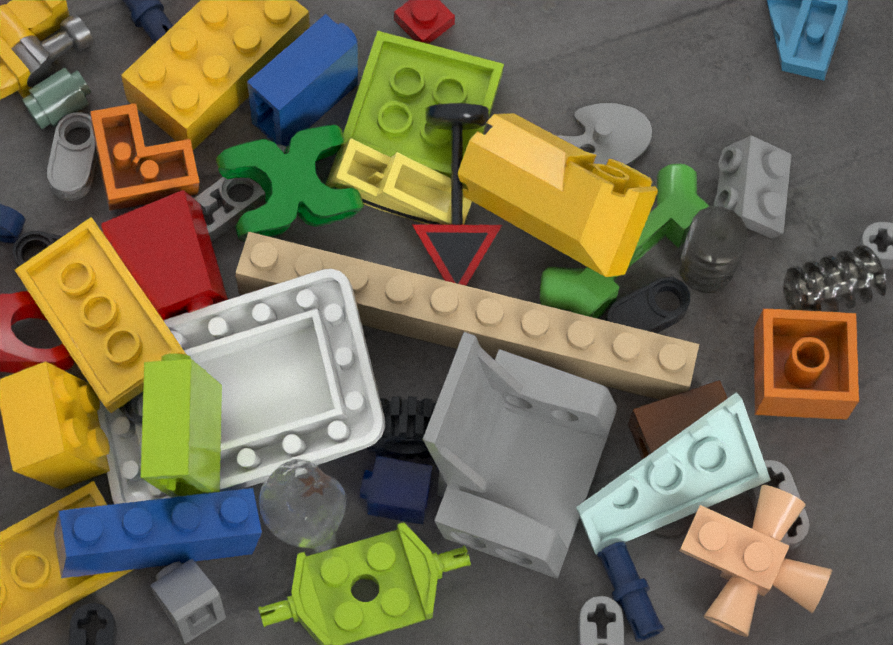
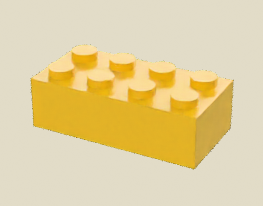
M200 0L121 75L126 99L131 104L136 103L139 111L174 140L190 139L192 149L194 150L249 97L247 81L310 28L309 11L296 0Z

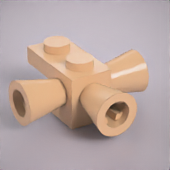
M762 485L752 528L704 506H699L679 551L721 570L720 576L729 580L703 616L705 619L732 633L748 637L757 594L765 596L770 591L772 585L809 612H814L827 586L832 569L785 558L789 545L780 542L806 506L802 500L781 489Z

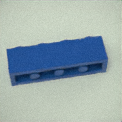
M253 488L61 510L58 513L54 531L61 579L164 566L178 561L186 563L191 559L203 561L253 554L262 534Z

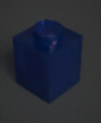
M376 456L373 471L364 470L360 490V498L367 499V515L423 525L433 466Z

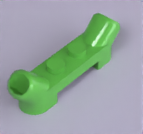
M669 164L663 167L657 174V207L649 213L628 268L665 236L679 248L711 216L713 209L697 195V174L690 166L685 164ZM547 267L541 276L540 304L598 319L616 301L619 286L614 281L619 276L604 277L589 267Z

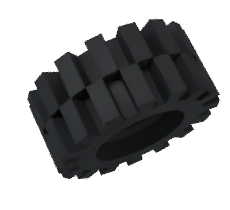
M394 396L390 401L386 398H381L380 401L385 417V429L382 437L375 444L367 447V450L369 452H376V455L379 456L389 454L390 458L398 459L399 456H405L406 459H414V456H419L421 459L429 458L430 452L423 441V437L437 402L432 403V399L428 398L420 401L417 400V397L408 396V399Z

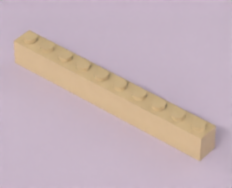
M248 232L237 266L236 279L238 292L241 295L320 270H338L349 279L352 285L361 324L364 326L456 349L459 346L463 333L466 332L475 335L480 347L492 358H496L500 349L603 386L659 400L689 390L700 345Z

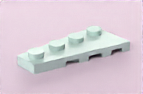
M736 392L576 507L591 547L596 555L603 548L613 543L630 541L697 512L700 505L706 508L771 481L742 398Z

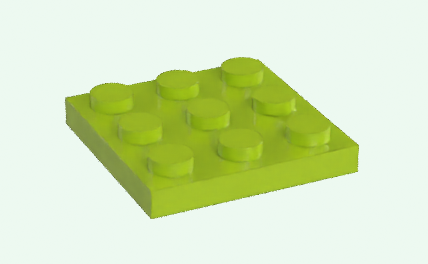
M377 31L343 133L344 143L341 146L351 138L389 157L398 152L451 178V130L431 127L425 118V108L432 105L449 103L476 104L487 107L490 117L502 78L504 64ZM487 123L481 128L463 130V157L469 140L477 131L484 134Z

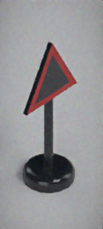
M437 104L425 108V118L427 123L433 128L451 130V225L412 224V227L444 281L467 286L502 226L463 225V183L459 181L458 170L463 159V130L477 129L484 126L489 118V109L476 104Z

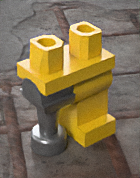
M12 0L7 4L0 5V100L16 91L23 98L30 95L29 89L51 76L52 63L67 50L73 47L77 51H82L94 43L93 37L84 22L76 14L69 16L66 0ZM61 28L62 32L41 42L43 39H45L46 37H48L49 35H51L52 33Z

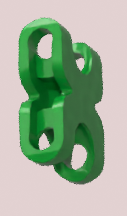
M328 125L299 131L291 138L284 152L275 142L261 139L230 147L218 155L216 163L222 177L226 179L250 178L258 183L265 192V205L245 212L236 224L235 229L240 241H246L248 232L268 237L283 235L297 215L305 224L319 227L354 217L364 208L362 197L358 190L355 188L331 189L321 183L315 173V163L333 156L339 151L341 144L344 143L343 133L339 126Z

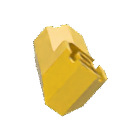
M514 113L494 114L486 122L493 127L485 135L477 131L467 145L458 170L459 181L466 184L468 188L462 189L464 197L604 277L625 275L658 193L656 186L651 187L653 182L651 178L613 159H608L606 165L595 164L596 154L583 151Z

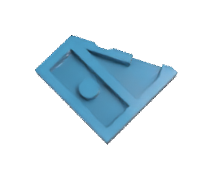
M766 0L781 70L824 81L848 10V0Z

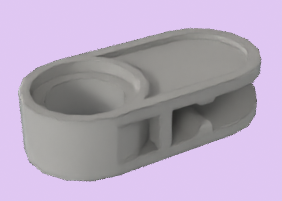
M81 112L70 113L58 122L55 129L47 167V178L53 193L59 199L76 201L83 198L92 186L98 154L91 125V116ZM76 127L85 128L91 133L89 139L81 145H73L66 141L68 132Z

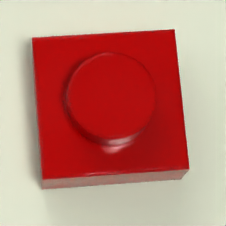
M409 0L394 11V21L413 40L430 44L455 25V15L440 0Z

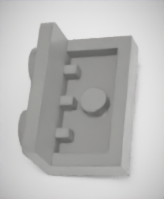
M752 135L725 147L719 159V181L717 195L714 200V227L724 230L739 224L771 239L784 233L791 154Z

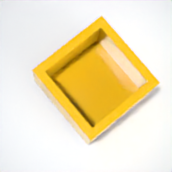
M46 361L0 379V410L12 470L14 472L57 489H63L110 471L107 459L110 445L106 434L100 427L97 413L100 409V399L88 382Z

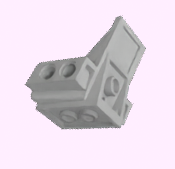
M464 332L423 437V441L440 471L437 495L443 497L434 521L443 537L558 579L580 517L576 507L586 500L618 408L609 390L601 384L500 349L494 360L480 347L475 335Z

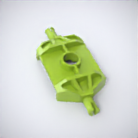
M403 522L397 524V530L309 556H306L305 552L298 553L291 591L292 595L288 596L287 600L258 607L263 626L266 627L293 617L294 623L299 621L319 645H346L432 619L437 581L442 578V572L471 565L467 548L464 545L439 555L436 552L432 553ZM360 579H369L375 582L379 588L377 597L369 602H361L355 599L351 593L355 582Z

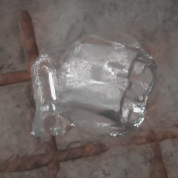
M292 459L278 466L267 477L260 490L259 507L264 524L279 540L295 547L312 548L317 553L335 547L336 531L343 520L347 503V493L341 482L335 477L323 473L316 464L306 459Z

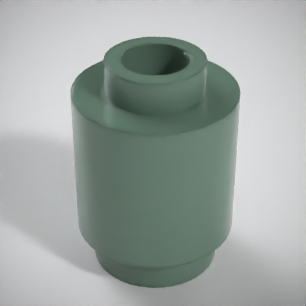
M64 67L29 89L30 95L23 98L22 102L42 130L50 124L54 128L64 116L79 112L87 107L89 103L86 96L92 92L77 70L70 74Z

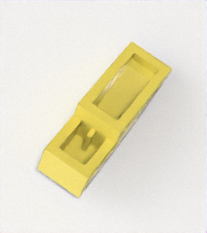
M351 138L340 147L327 178L326 186L331 189L355 188L361 194L363 204L424 224L451 225V178L398 152L389 157ZM463 184V189H468L467 186ZM464 195L463 225L465 223L466 217L468 215L472 201L465 198Z

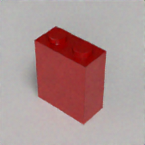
M179 191L101 223L103 234L163 321L228 300L201 204L186 191Z

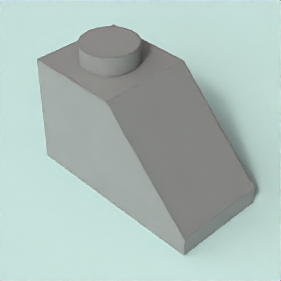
M193 559L183 565L180 561L168 565L156 575L157 581L150 585L156 600L184 644L226 619L219 592Z

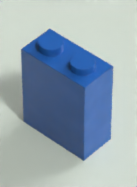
M325 14L247 81L252 124L271 141L287 147L291 138L297 132L310 128L358 85V41L352 30L343 23H335Z

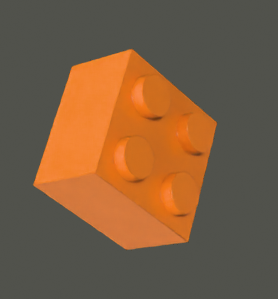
M763 308L754 327L755 415L842 420L849 418L859 402L856 313Z

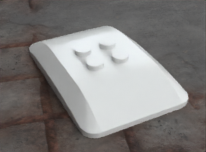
M334 269L320 270L225 300L191 313H184L164 320L186 354L222 384L220 492L243 489L365 449L375 444L382 437L385 429V417L353 288L349 279L340 271ZM143 396L140 397L136 406L139 416H143ZM100 400V409L97 413L100 427L106 434L110 445V452L107 454L110 471L107 472L114 504L171 498L140 478L142 427L128 419L119 409L110 413Z

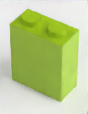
M166 354L161 357V361L144 362L140 478L170 497L220 492L222 384L188 355Z

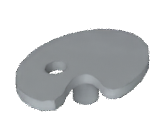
M599 103L585 106L575 112L574 120L584 129L583 135L557 136L580 149L583 147L592 148L594 150L593 154L597 155L594 161L595 164L606 165L608 159H613L629 166L639 159L649 147L652 138V127L647 117L633 107L617 103Z

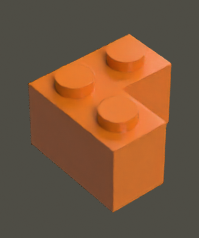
M136 103L90 111L91 125L109 211L149 204L182 190L186 191L190 196L198 194L200 182L190 139L145 147Z

